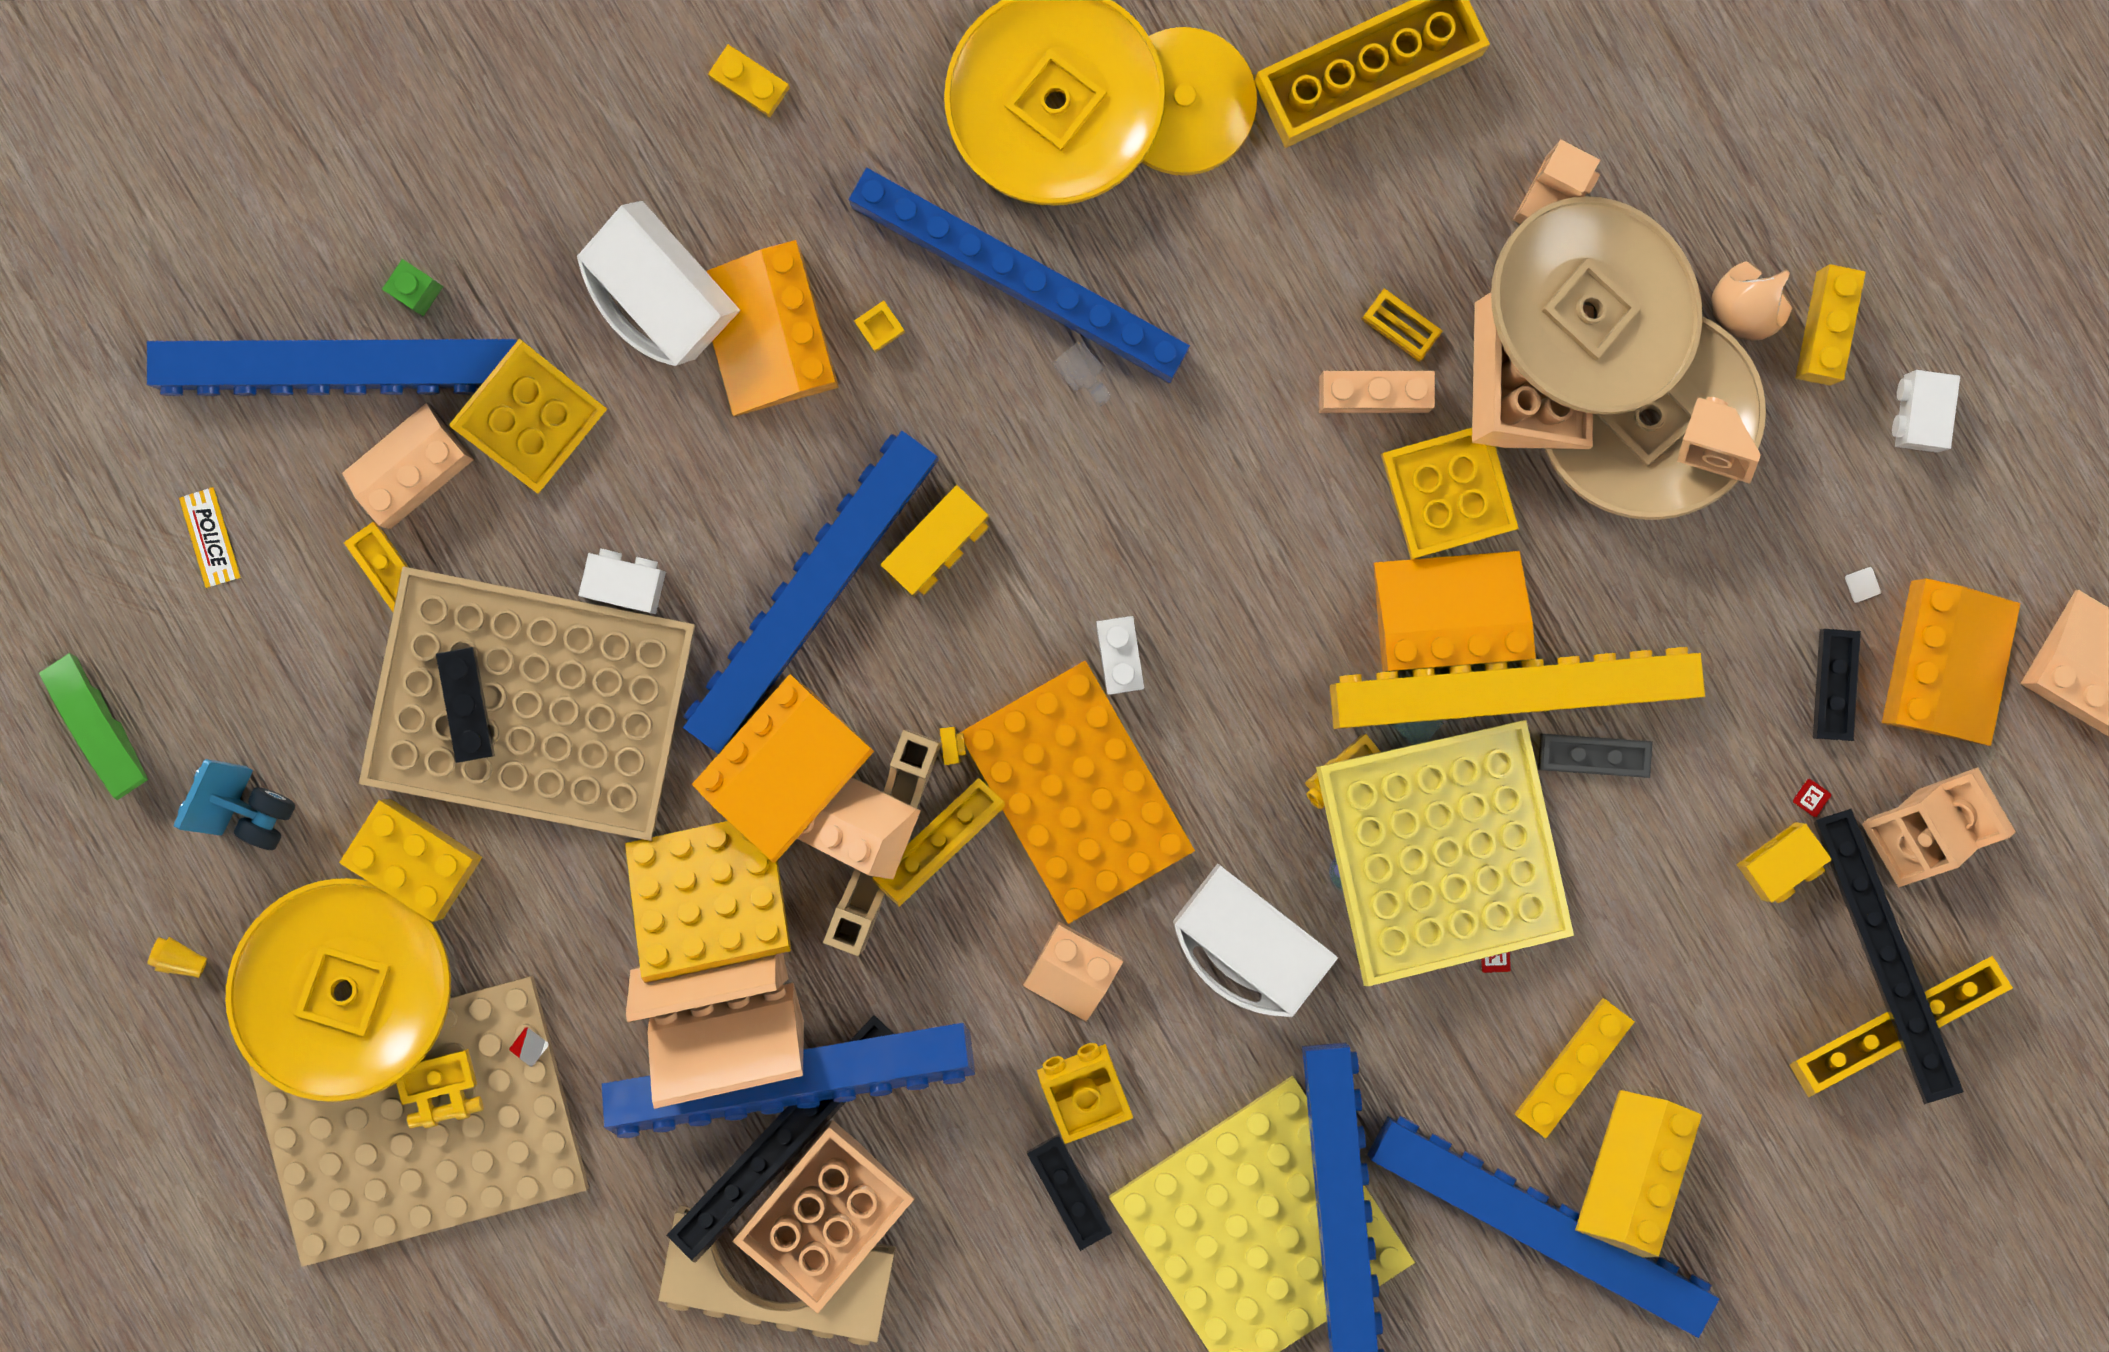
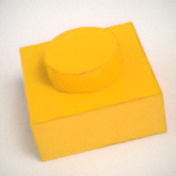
M884 300L854 320L856 326L875 353L905 333V330Z
M956 726L939 728L944 765L960 763V755H966L963 733L956 734Z

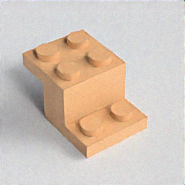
M1978 767L1920 788L1899 807L1870 817L1862 823L1898 888L1959 868L1977 849L2008 839L2016 832Z

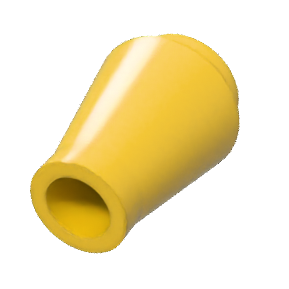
M170 936L168 939L158 937L151 950L147 965L155 967L157 972L200 978L208 958L199 955Z

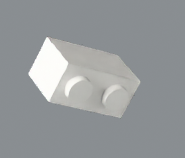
M1915 370L1904 375V379L1900 380L1897 388V399L1901 401L1899 415H1896L1892 425V435L1896 437L1895 447L1937 453L1951 449L1960 382L1959 375Z
M601 548L599 555L588 553L578 596L656 614L666 574L665 571L656 569L658 562L636 557L635 564L621 561L622 553Z
M1133 616L1096 621L1106 694L1111 695L1143 690L1144 684Z

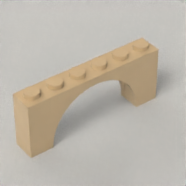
M903 730L890 763V771L883 792L918 809L941 748V742L910 730ZM854 869L843 897L836 907L823 941L824 944L856 956L863 952L885 897V893L874 883L873 876Z
M684 1206L678 1208L675 1212L672 1229L691 1208ZM670 1240L658 1301L667 1302V1307L674 1310L686 1311L689 1310V1307L704 1309L703 1314L711 1317L722 1318L725 1317V1314L740 1316L739 1320L747 1324L757 1325L761 1324V1321L776 1323V1328L784 1331H797L798 1328L812 1330V1334L817 1337L833 1338L835 1334L848 1337L849 1342L857 1345H869L870 1341L877 1342L879 1338L896 1247L877 1243L817 1314L803 1301L775 1302L756 1296L746 1290L727 1270L719 1254L716 1241L695 1263Z

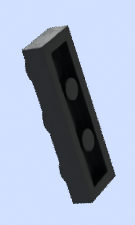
M1820 629L1813 739L1854 741L1861 631Z
M475 647L436 653L455 762L460 763L495 756Z
M1060 1134L1027 1151L1030 1161L1080 1251L1112 1234L1110 1225Z

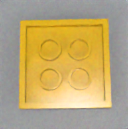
M519 338L451 421L449 426L539 494L605 413L607 408Z
M1472 428L1381 454L1411 560L1519 529L1496 447L1472 443Z

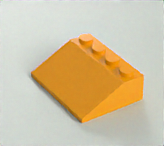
M796 240L760 249L706 271L740 309V312L712 341L733 417L839 388L801 248Z
M1520 551L1373 563L1382 672L1536 659L1533 621Z
M1927 578L1912 580L1882 723L1991 746L2021 603Z
M789 674L692 783V786L764 855L776 863L872 755L874 750L812 690Z

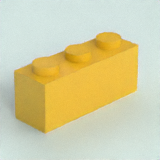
M1829 264L1816 272L1795 379L1829 386L1844 380L1866 271Z
M956 485L880 565L911 595L915 597L920 592L924 596L939 581L935 577L944 565L950 569L964 555L960 548L969 539L975 543L988 530L989 526L985 522L990 517Z

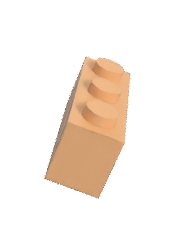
M1323 371L1319 376V413H1429L1435 408V371Z

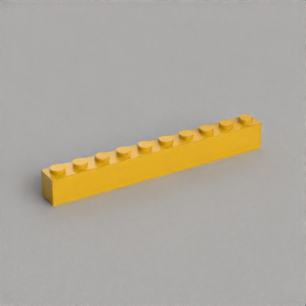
M1688 647L1665 649L1666 656L1652 657V650L1629 652L1630 659L1616 660V653L1593 655L1594 662L1580 663V656L1557 658L1558 665L1544 666L1543 659L1521 661L1522 668L1508 669L1507 662L1485 664V671L1471 672V665L1448 667L1449 674L1435 675L1434 668L1412 670L1413 677L1399 678L1398 671L1376 673V680L1362 681L1361 674L1339 676L1340 683L1330 685L1333 728L1341 729L1705 697L1701 653L1688 654Z

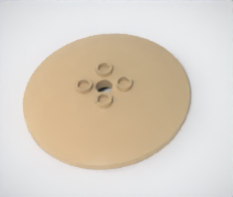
M1590 196L1573 197L1551 203L1536 211L1513 231L1503 246L1495 265L1492 278L1491 302L1494 323L1501 343L1510 360L1525 379L1542 394L1557 403L1592 414L1610 415L1634 411L1647 406L1670 391L1684 376L1695 357L1700 341L1703 317L1700 290L1695 274L1687 257L1673 237L1651 217L1630 205L1612 199ZM1584 302H1589L1595 306L1597 310L1596 319L1589 318L1584 313Z
M1702 317V331L1695 357L1684 376L1670 391L1647 406L1634 411L1610 415L1593 414V447L1590 449L1544 448L1545 452L1563 481L1580 497L1602 510L1619 516L1643 520H1661L1693 513L1717 501L1739 482V480L1677 462L1697 398H1719L1727 402L1729 407L1735 408L1758 449L1762 440L1766 418L1765 396L1759 373L1745 349L1732 335L1713 321ZM1646 409H1652L1658 412L1661 420L1657 424L1649 426L1641 422L1639 415Z

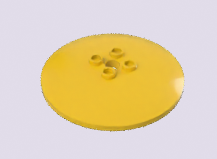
M1001 0L974 21L959 41L953 53L945 80V113L951 136L961 156L975 174L997 191L1011 198L1037 205L1055 206L1083 202L1097 197L1120 184L1140 165L1150 151L1157 137L1164 112L1165 86L1162 66L1157 51L1144 28L1129 12L1112 0ZM1053 92L1064 94L1066 97L1065 104L1059 109L1049 108L1045 104L1049 94Z
M350 878L314 882L295 889L272 903L254 920L240 940L232 957L226 982L225 1002L229 1027L236 1045L249 1065L275 1087L292 1095L314 1101L344 1102L364 1098L387 1089L404 1078L424 1059L434 1045L443 1027L449 1008L451 995L450 964L442 939L433 923L366 880ZM340 982H350L352 985L351 996L345 1001H338L334 995L335 987Z

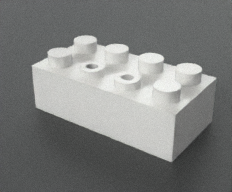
M643 201L621 205L577 255L579 267L588 292L606 321L631 346L657 361L677 366L695 360L740 312L736 304ZM611 295L618 301V303L627 311V313L635 320V322L644 330V332L652 340L648 339L646 336L640 333L624 317V315L620 312L615 302L613 301Z
M1218 863L1173 920L1175 931L1185 956L1204 982L1227 1000L1240 1007L1262 1014L1293 1017L1338 959L1335 954ZM1196 946L1202 947L1209 959L1219 970L1236 983L1261 993V1000L1254 1002L1242 998L1220 985L1199 964L1193 955V949Z

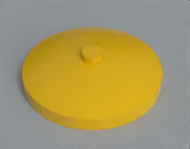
M1176 27L1156 32L1149 37L1157 51L1162 66L1165 103L1157 137L1142 163L1154 170L1171 175H1195L1210 171L1234 156L1244 144L1251 131L1257 108V91L1252 72L1239 51L1228 41L1212 32L1191 27Z

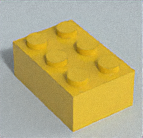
M392 799L378 800L339 863L431 922H436L444 919L483 857Z

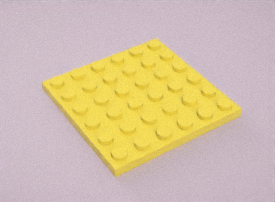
M1527 720L1316 767L1364 986H1373L1574 936Z
M1293 1075L1109 1195V1199L1209 1352H1280L1327 1321L1307 1097ZM1363 1186L1364 1200H1370L1373 1218L1372 1223H1366L1367 1235L1374 1238L1376 1260H1370L1371 1275L1377 1274L1378 1283L1381 1286L1415 1262L1367 1188Z

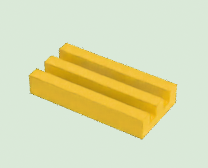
M1385 288L1361 318V320L1419 362L1443 332ZM1385 300L1430 333L1431 336L1428 339L1384 308L1381 305L1382 302ZM1376 312L1419 343L1422 348L1418 349L1373 316Z

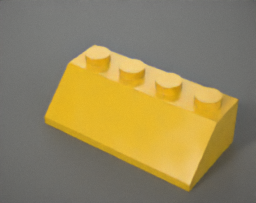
M1619 1090L1575 1230L1643 1258L1659 1257L1702 1114L1667 1100Z

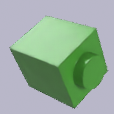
M402 259L382 290L424 317L444 286Z

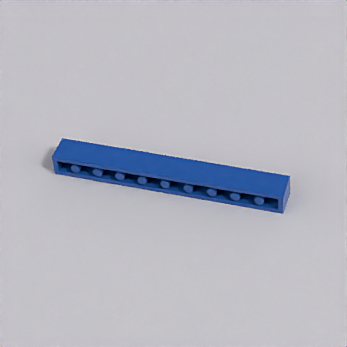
M867 167L848 199L852 209L1168 383H1171L1189 350L1190 345Z
M518 340L147 341V385L159 389L160 395L183 396V390H197V395L219 396L220 390H234V395L254 396L257 395V389H270L271 395L280 396L293 395V389H307V394L330 395V389H344V394L366 395V389H380V394L402 395L403 389H417V394L437 395L440 394V388H454L455 394L471 395L476 392V388L482 385Z
M901 430L897 437L894 434L888 437L880 449V452L884 454L876 466L870 463L860 475L858 481L862 485L854 496L848 493L836 509L840 515L832 525L827 522L816 535L814 540L818 542V545L810 555L804 552L793 567V570L797 573L790 583L787 584L783 581L771 597V600L775 602L767 614L761 611L749 627L753 631L745 644L739 641L727 657L731 663L723 673L718 670L712 676L705 687L709 690V693L702 702L694 701L685 713L684 718L688 721L683 728L719 754L745 725L939 461L937 455Z
M964 1023L804 1049L803 1076L654 1109L652 1103L650 1076L602 1083L604 1128L617 1135L618 1138H633L639 1136V1131L653 1129L654 1132H669L675 1130V1125L689 1123L690 1126H705L710 1124L711 1119L725 1117L726 1120H741L747 1117V1113L761 1111L762 1114H777L783 1112V1107L797 1105L798 1108H813L819 1106V1101L833 1099L834 1102H849L855 1100L858 1094L870 1093L871 1096H885L891 1094L894 1088L906 1087L908 1090H921L929 1087L930 1082L942 1080L944 1084L961 1083L966 1080V1076L975 1075L971 1034Z
M1346 1042L1302 1046L1330 1352H1384V1349H1378L1377 1335L1383 1334L1380 1311L1374 1312L1373 1297H1379V1283L1377 1274L1371 1275L1370 1260H1376L1375 1242L1373 1237H1368L1366 1223H1372V1208L1370 1200H1364L1363 1186L1369 1185L1367 1163H1361L1360 1149L1366 1148L1365 1132L1363 1126H1357L1356 1111H1362V1098L1360 1089H1354L1353 1074H1359L1357 1052H1351L1350 1046Z
M1387 1116L1367 1154L1371 1161L1695 1337H1700L1719 1301V1298L1710 1291L1712 1284L1694 1274L1689 1279L1677 1273L1680 1267L1659 1256L1656 1262L1649 1257H1640L1576 1231L1575 1228L1580 1213L1563 1203L1560 1208L1547 1202L1549 1196L1532 1186H1529L1528 1190L1525 1191L1514 1185L1517 1179L1499 1168H1497L1495 1173L1490 1172L1482 1167L1485 1161L1467 1151H1464L1462 1156L1450 1150L1452 1143L1432 1133L1429 1139L1417 1132L1420 1127L1419 1125L1403 1116H1400L1397 1121Z

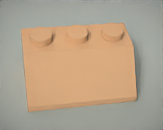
M425 403L342 474L354 497L377 525L392 529L470 464L474 458L429 404Z
M851 777L797 839L867 875L893 879L921 810Z

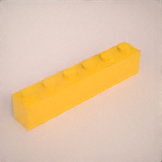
M1992 955L1924 993L1938 1028L2013 989ZM1886 1012L1794 1061L1789 1066L1809 1098L1902 1047L1890 1016Z

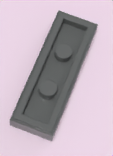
M1540 734L1538 770L1650 778L1653 741Z

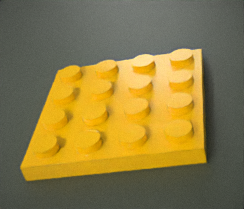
M729 821L652 837V841L641 839L625 843L640 973L644 983L791 951L778 860L776 863L772 862Z

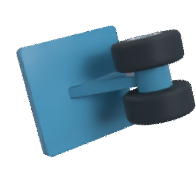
M205 759L195 773L194 782L185 801L179 807L174 827L184 831L221 836L224 834L233 813L236 812L246 817L239 819L234 829L235 836L258 848L274 850L281 839V833L273 828L276 820H289L295 809V803L279 793L256 787L253 789L247 804L240 800L253 770L247 766Z

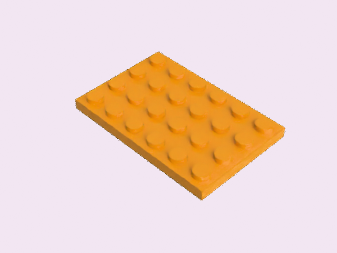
M1086 660L959 732L963 733L965 746L989 788L1004 801L1005 807L1002 809L1068 924L1195 851Z

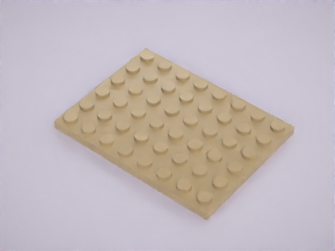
M403 566L359 784L652 841L696 625ZM475 647L495 756L456 763L436 653Z
M534 976L450 997L449 1008L443 1027L434 1045L423 1060L469 1049L477 1085L463 1089L467 1099L480 1096L484 1108L483 1111L471 1113L470 1117L457 1120L455 1117L439 1121L435 1127L425 1129L423 1126L410 1129L407 1123V1114L419 1112L417 1102L402 1105L396 1083L376 1094L344 1102L314 1101L292 1095L275 1087L249 1065L301 1267L589 1189ZM526 1027L549 1044L532 1067L509 1050ZM449 1093L431 1098L434 1107L451 1103Z

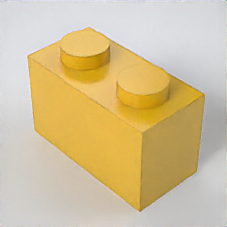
M1795 822L1736 865L1761 900L1781 903L1795 893L1793 887L1804 879L1806 882H1809L1820 876L1825 871L1823 866L1832 859L1807 824Z

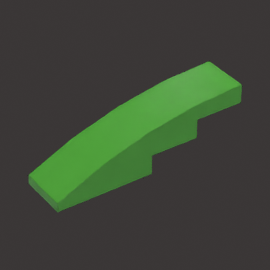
M68 653L41 671L39 675L56 708L112 797L119 800L146 782L148 778L122 724L112 718L100 691L91 686L79 659Z

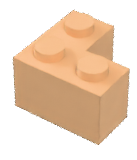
M1560 139L1546 155L1513 220L1521 224L1536 211L1551 203L1573 197H1585L1587 193L1590 194L1600 176V173L1595 171L1600 159Z

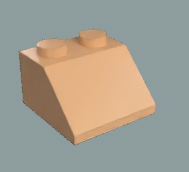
M1698 397L1682 441L1677 462L1750 484L1761 454L1735 408L1729 407L1728 403L1722 399L1715 397L1702 399Z
M1058 922L1023 986L1087 1022L1120 969L1123 958L1063 923Z

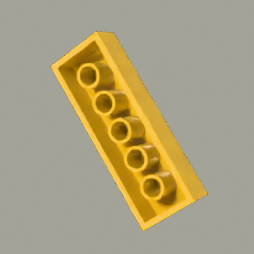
M1410 0L1258 71L1255 85L1284 147L1287 148L1483 56L1490 43L1469 0Z

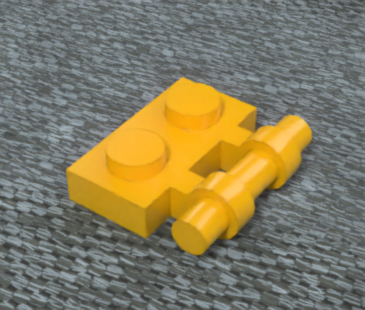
M469 1049L422 1060L409 1074L396 1083L402 1105L417 1102L419 1112L407 1114V1123L410 1129L423 1126L425 1129L435 1127L439 1121L455 1117L457 1120L470 1117L471 1113L483 1111L484 1108L480 1096L467 1099L463 1089L477 1085ZM449 1093L450 1104L434 1107L431 1100L432 1097Z

